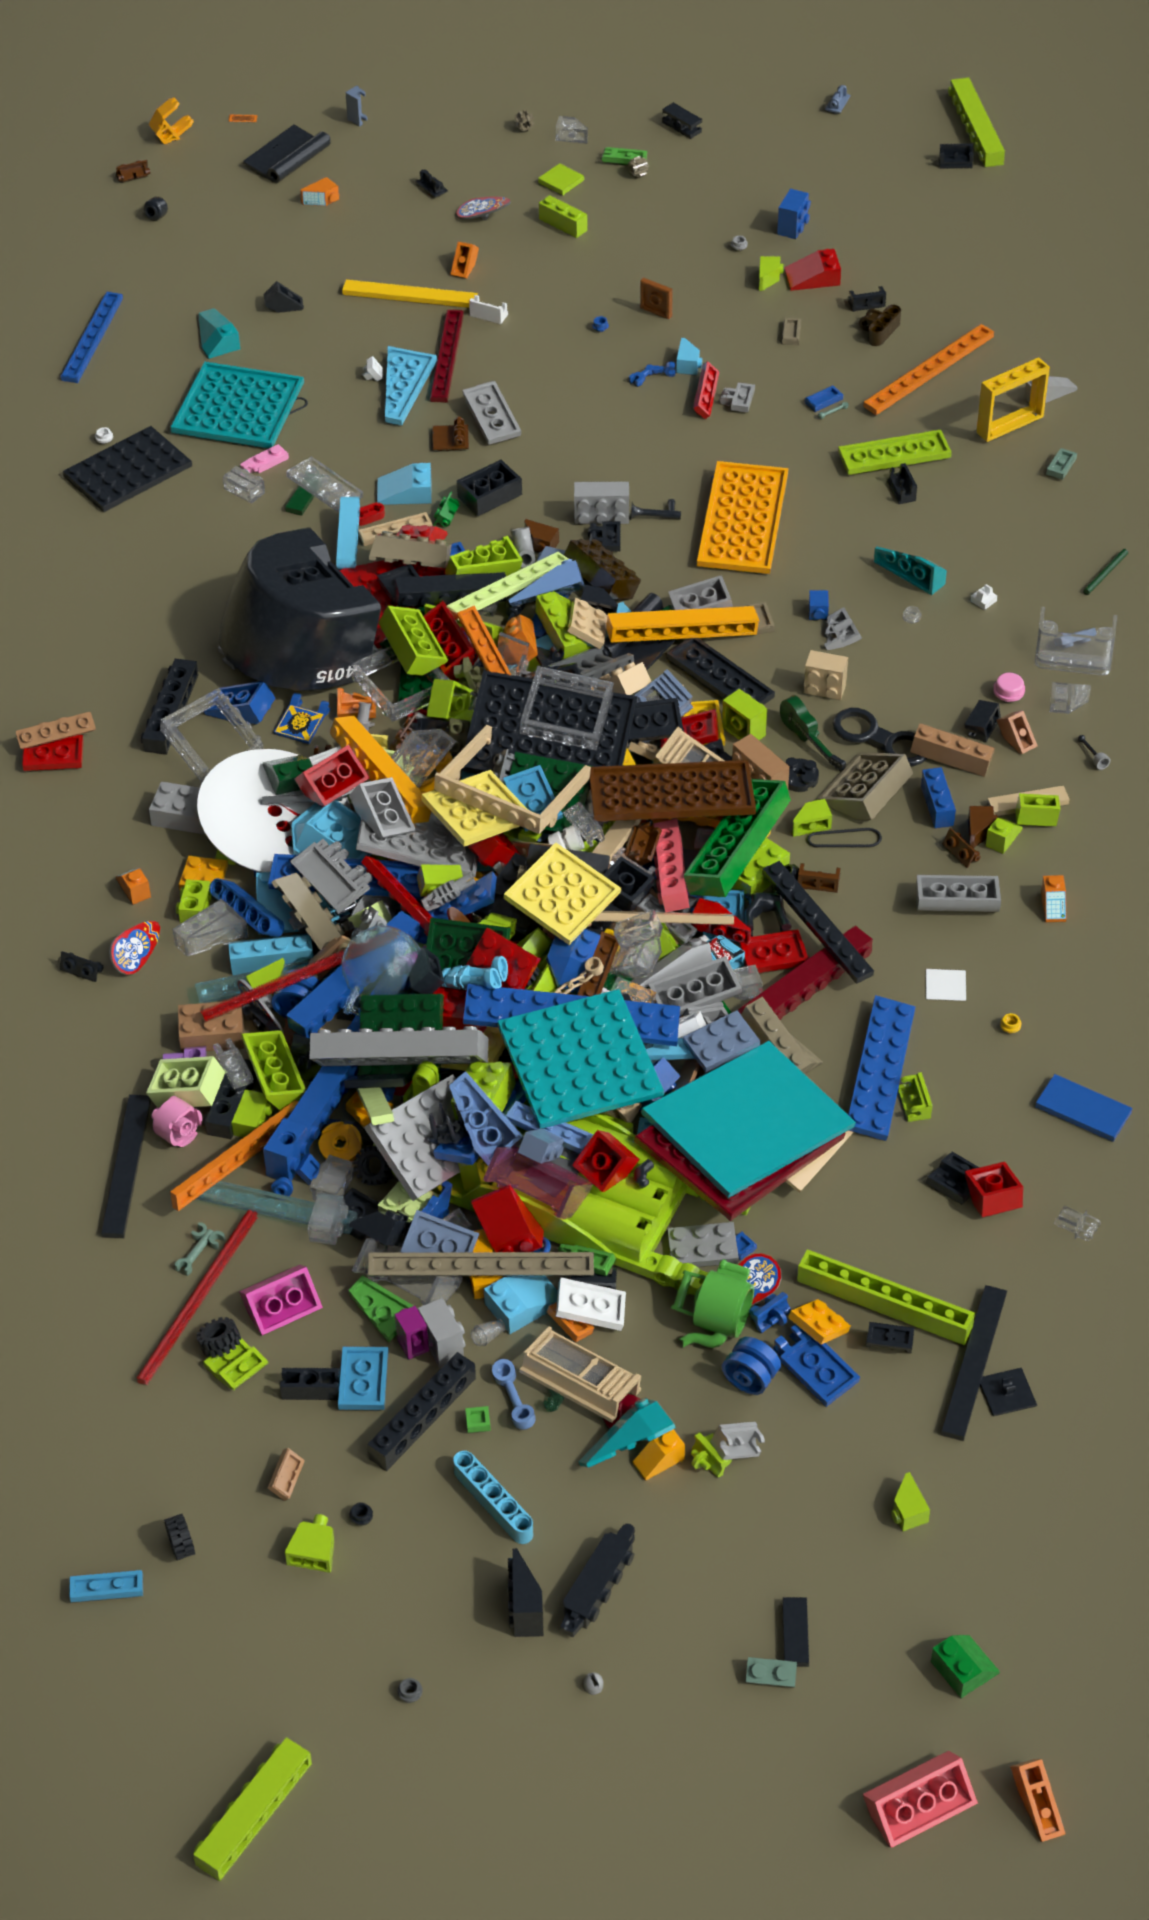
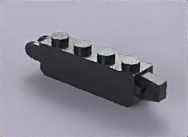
M629 1523L623 1524L617 1534L611 1532L603 1536L563 1600V1613L565 1617L561 1624L562 1633L574 1637L582 1627L587 1629L591 1622L596 1621L600 1613V1606L602 1603H607L611 1596L613 1585H617L623 1576V1569L633 1561V1542L635 1540V1527Z

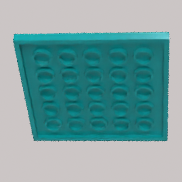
M204 361L171 426V433L272 448L304 384V377Z
M620 989L498 1020L497 1026L539 1128L551 1127L664 1096V1089Z

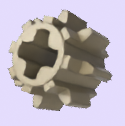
M527 110L518 111L519 113L514 116L516 127H520L521 131H529L534 125L532 113L529 114Z
M638 156L631 159L628 163V169L633 177L639 178L649 171V165L645 157L641 158Z

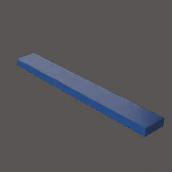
M105 293L61 375L62 381L79 382L123 300L122 294Z

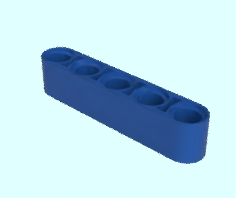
M219 878L211 882L210 893L256 931L273 937L282 935L284 922L237 884Z

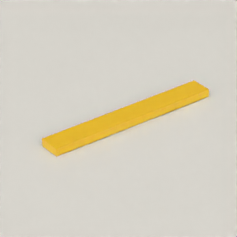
M346 280L342 289L343 295L470 308V299H474V296L478 295V293L356 280Z

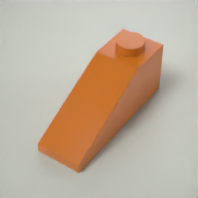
M1031 1759L1010 1766L1018 1792L1040 1841L1044 1842L1065 1835L1042 1759Z

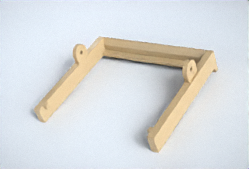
M486 725L440 773L435 774V791L540 834L546 826L552 828L555 825L558 813L590 779L591 767L585 765L539 815L459 781L460 770L485 744L491 743L492 727Z

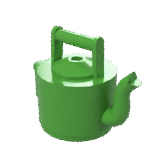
M722 1259L717 1272L711 1270L707 1276L683 1270L682 1274L684 1275L671 1309L692 1316L695 1326L714 1332L713 1335L689 1333L681 1337L679 1340L684 1341L683 1348L692 1343L715 1348L721 1346L727 1337L738 1338L747 1322L749 1309H751L755 1287L750 1282H747L750 1269ZM692 1277L704 1280L694 1297V1313L682 1309Z

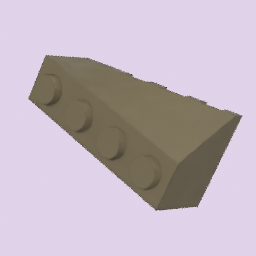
M382 531V533L375 536L369 555V560L376 561V558L381 557L384 558L385 562L402 560L404 564L420 562L421 566L446 568L451 555L452 544L446 543L444 539L429 541L428 537L418 536L416 539L410 538L411 535L409 534L395 536L393 532Z
M297 873L271 882L283 894L282 898L292 910L294 909L295 916L303 926L305 925V930L320 950L335 937L339 938L345 934L338 923L334 925L331 919L334 917L328 908L323 909L320 905L323 902L316 892H311L309 887L312 885L305 876L301 878Z
M763 997L745 1006L741 1016L759 1038L761 1045L770 1041L804 1074L823 1064L822 1060L789 1033Z

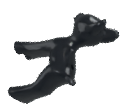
M773 886L772 893L756 892L744 894L749 903L748 908L744 912V924L751 929V937H753L754 930L753 920L762 912L773 911L775 913L780 932L790 931L792 927L784 909V899Z

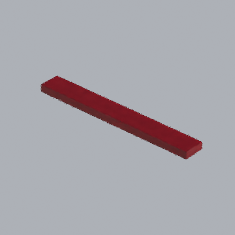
M448 309L446 312L430 402L448 403L464 310Z

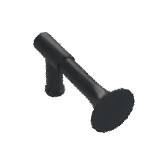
M674 499L667 501L668 510L639 508L631 502L630 520L635 516L641 515L681 519V511H675L676 502Z

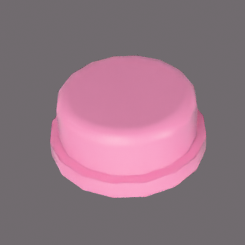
M1004 673L997 678L993 691L1000 700L1014 702L1024 696L1025 685L1019 675Z

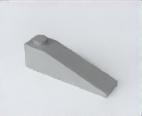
M701 938L689 940V943L681 945L630 981L631 986L642 989L648 987L649 983L713 961L710 943L701 940Z

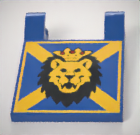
M294 693L290 705L277 725L274 734L310 744L324 717L330 712L329 702L322 701L318 712L300 707L302 705L301 694Z

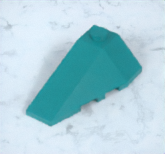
M215 308L198 313L202 350L208 359L240 349L239 332L227 318Z
M878 546L875 548L874 562L928 594L933 595L946 584L947 570L922 557Z
M643 1398L635 1402V1407L629 1409L578 1462L580 1466L589 1468L614 1457L616 1450L633 1449L637 1441L646 1439L651 1441L676 1427L657 1401Z

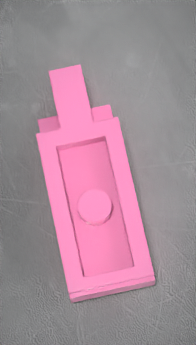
M278 444L241 463V473L245 476L254 471L261 473L287 460L289 455Z

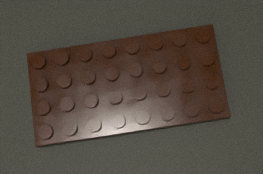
M748 760L591 767L590 769L594 821L606 822L729 815L745 816L756 814Z

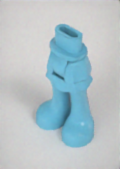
M496 956L493 958L492 965L489 968L470 967V965L456 966L452 969L445 968L442 971L445 982L442 986L458 990H466L468 984L483 985L488 989L500 988L501 982L507 979V961L503 956Z

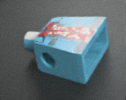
M706 935L700 937L701 940L710 943L712 960L726 956L733 971L744 966L745 952L724 936L719 935L712 940Z

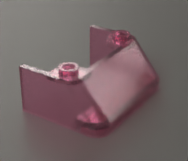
M520 1147L496 1148L483 1181L496 1182L498 1188L510 1184L513 1189H518L552 1206L551 1209L555 1211L554 1215L560 1219L566 1220V1218H571L592 1188V1182L550 1161L539 1163L518 1153Z

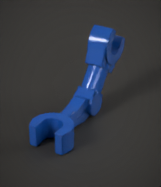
M668 362L665 366L649 364L643 371L631 374L629 376V383L635 381L636 386L639 387L645 381V377L656 373H665L667 376L673 377L676 374V370L670 369H675V362Z

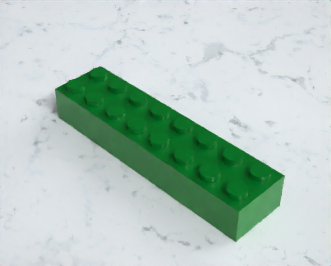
M751 779L756 814L723 817L683 875L689 895L727 896L791 801L785 781Z

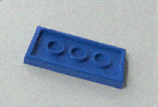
M1054 1074L1035 1106L1040 1110L1112 1142L1116 1139L1133 1109Z

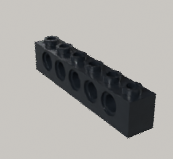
M175 658L172 666H169L167 679L163 680L162 691L158 693L157 703L152 707L151 718H148L146 730L141 734L144 752L167 755L199 675L197 661Z
M456 1352L367 1444L369 1459L385 1471H388L476 1379L475 1363L459 1352Z

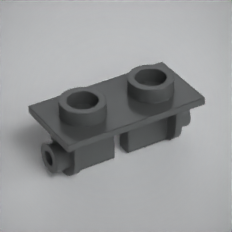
M508 749L497 753L493 761L495 764L493 773L502 783L504 777L510 776L505 774V771L510 773L513 760L515 761V755L508 753Z

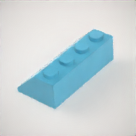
M305 933L229 942L232 975L253 973L281 958L285 961L284 970L307 967L309 965L308 961L313 958L311 936Z

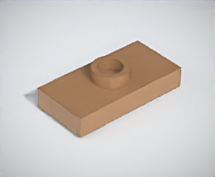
M283 1449L268 1489L282 1500H289L305 1460L291 1449Z

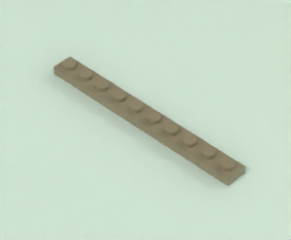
M594 1252L368 1253V1276L594 1275Z

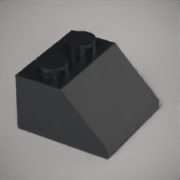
M388 1209L387 1212L377 1211L351 1221L349 1226L384 1245L403 1246L412 1220L403 1211L397 1210V1212Z

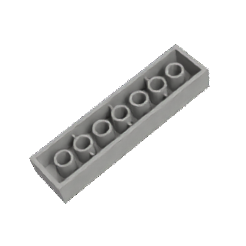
M466 1026L464 1030H456L454 1027H443V1030L423 1027L422 1031H414L413 1028H401V1031L381 1028L380 1032H372L371 1029H359V1032L339 1029L338 1033H331L330 1030L321 1029L318 1030V1033H310L309 1059L321 1066L419 1065L423 1061H429L433 1064L488 1063L489 1038L482 1031L477 1030V1027Z

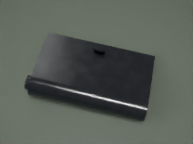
M293 124L243 160V164L272 182L279 183L328 147L331 143L330 136L323 131L313 136Z
M649 593L631 612L661 611L664 608L661 598L655 593ZM609 636L604 639V649L602 651L605 656L617 658L627 653L633 654L635 665L643 662L647 671L677 639L610 642Z

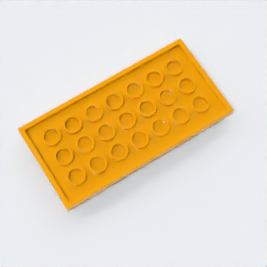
M717 461L697 566L770 574L789 468Z

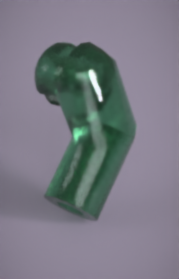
M548 1388L551 1396L548 1397L547 1401L544 1400L543 1406L547 1411L554 1412L558 1410L564 1401V1396Z

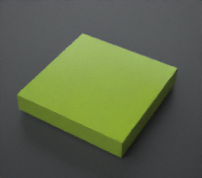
M560 163L538 178L539 184L561 195L566 194L584 181V175Z

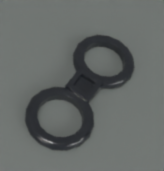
M861 708L843 709L835 715L832 722L833 730L843 740L852 743L868 741L867 743L889 754H896L892 749V745L896 741H913L916 734L911 731L892 733L878 726V721L873 714ZM850 716L861 717L869 723L870 729L862 734H852L843 729L841 721ZM920 755L907 758L910 767L922 764L927 759Z

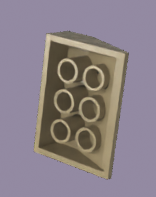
M859 752L817 799H825L829 807L854 819L872 820L886 806L887 802L897 793L901 786L907 782L913 771L905 754Z

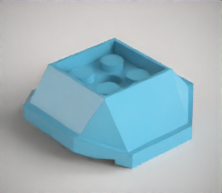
M334 800L325 807L315 802L292 822L293 855H299L314 842L317 844L322 839L328 845L339 841L342 844L340 850L346 849L349 852L348 858L364 859L365 856L369 857L372 853L356 850L361 817L337 800Z

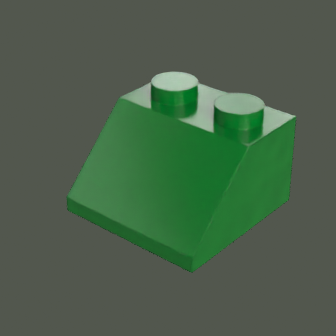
M952 1635L932 1648L931 1663L960 1698H963L1000 1674L998 1668L970 1635Z

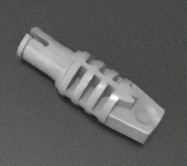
M469 872L456 881L450 880L434 889L421 902L426 911L433 910L459 897L461 891L476 884V881Z

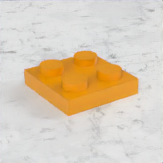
M188 856L179 883V890L185 886L186 879L210 881V884L216 878L224 880L228 861Z
M819 1299L791 1310L788 1317L821 1345L848 1333L851 1327L842 1316L836 1314L826 1303Z

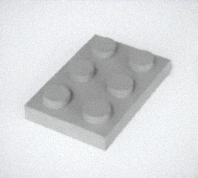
M734 1222L668 1228L670 1254L679 1262L691 1263L697 1267L719 1265L722 1259L731 1263H739Z

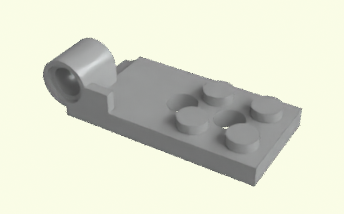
M495 381L462 390L465 401L488 445L521 436V429ZM489 411H494V412H496V413H495V414H489L488 412H489ZM495 424H500V425H502V426H501V427H496V426H494V425H495Z

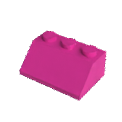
M300 1264L239 1291L245 1308L261 1335L323 1308L307 1267Z

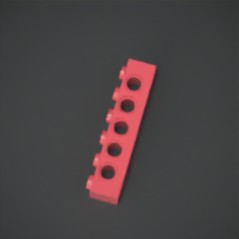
M673 819L654 823V828L659 827L662 830L654 852L659 904L664 905L665 912L690 908L687 885L683 876L685 874V864L678 820Z

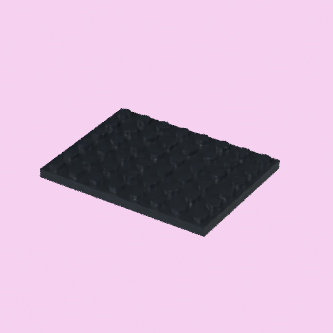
M484 670L465 747L486 725L492 727L491 743L485 744L460 771L478 774L488 770L493 772L495 765L493 763L494 757L497 753L508 749V753L514 755L515 752L593 767L622 766L634 718L637 696Z

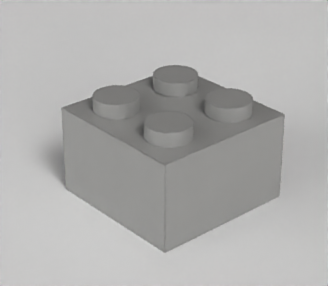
M440 1298L419 1307L418 1311L427 1325L429 1350L438 1366H444L456 1352L464 1356L463 1347L466 1345L462 1335L465 1334L461 1322H456L451 1305H447L444 1299Z

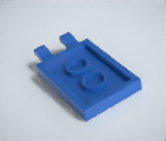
M796 1324L791 1327L793 1333L790 1334V1338L796 1342L794 1345L790 1346L782 1335L774 1341L776 1345L773 1347V1350L781 1355V1363L825 1407L860 1381V1376L826 1343L819 1344Z

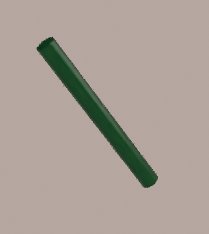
M1122 549L1083 590L1084 594L1089 595L1128 555L1127 549Z

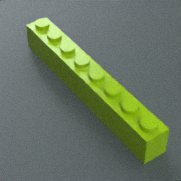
M970 78L952 79L948 87V95L951 96L953 105L957 108V114L961 116V122L965 125L966 133L970 135V141L973 142L975 151L979 154V160L983 162L984 167L1004 165L1005 150Z
M808 1249L798 1265L797 1281L962 1345H965L972 1331L975 1313Z

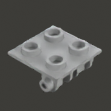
M369 906L368 910L365 909L360 918L362 922L359 928L356 927L351 935V939L357 945L365 940L371 927L381 931L387 926L386 920L378 915L379 912L372 906Z

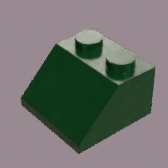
M301 755L262 763L275 795L301 790L295 778L313 767L310 758Z

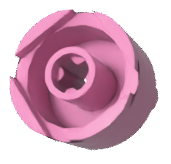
M176 1096L170 1097L169 1100L163 1103L160 1108H156L152 1113L155 1134L173 1146L184 1147L191 1143L198 1134L196 1132L198 1125H202L201 1112Z

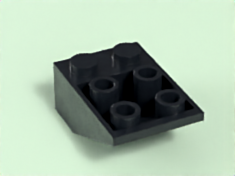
M512 1548V1558H508L509 1628H514L515 1637L544 1636L542 1589L518 1549Z

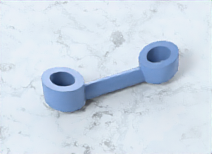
M507 1359L496 1361L492 1368L493 1377L496 1383L505 1386L513 1404L514 1410L511 1414L513 1424L518 1429H529L536 1421L535 1413L531 1406L522 1404L513 1384L516 1378L515 1367Z

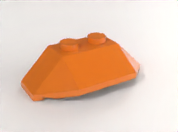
M518 615L516 618L513 617L507 622L498 643L499 652L506 664L524 666L538 655L533 621L523 615Z

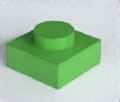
M488 1406L465 1408L468 1433L491 1431Z

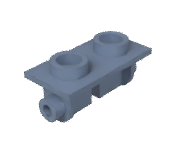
M845 85L838 87L837 92L834 93L825 110L841 113L851 96L847 94Z

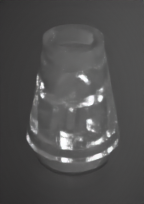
M501 1319L475 1325L474 1329L471 1330V1338L477 1346H486L505 1331V1325Z

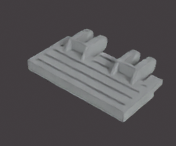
M322 839L317 844L315 842L290 862L339 914L370 889L367 884L371 882L372 875L369 873L364 874L365 868L362 865L352 869L344 861L348 858L349 852L346 849L340 850L342 844L339 841L328 845Z

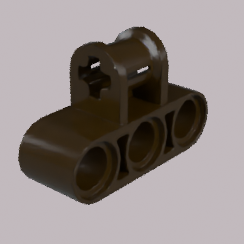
M889 305L883 312L871 308L866 312L865 316L859 319L860 327L869 332L868 343L870 345L881 346L898 328L901 320V308L898 305Z

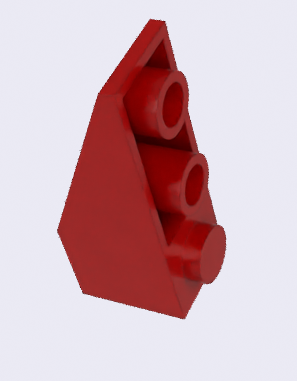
M699 898L693 913L732 914L720 903ZM735 915L734 924L691 923L698 931L716 936L722 935L727 939L750 944L751 929Z

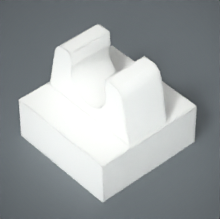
M373 356L368 358L367 365L363 367L365 372L363 376L366 380L372 378L376 381L381 380L382 366Z
M987 584L971 595V602L984 610L997 601V595L993 593V588Z

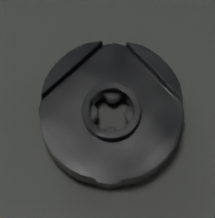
M793 757L786 759V764L789 766L788 790L805 792L808 791L809 787L813 786L814 788L817 785L819 770L815 761Z

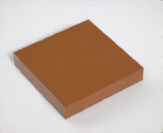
M643 277L640 280V308L670 319L672 317L673 289Z

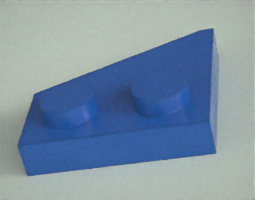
M444 1181L441 1184L442 1190L439 1197L433 1195L421 1212L445 1220L449 1214L448 1207L453 1184Z

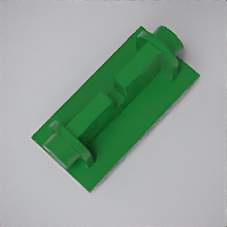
M450 492L448 497H443L439 505L442 509H437L433 517L436 519L433 526L437 522L442 527H447L451 524L460 506L458 499L450 497L452 492Z

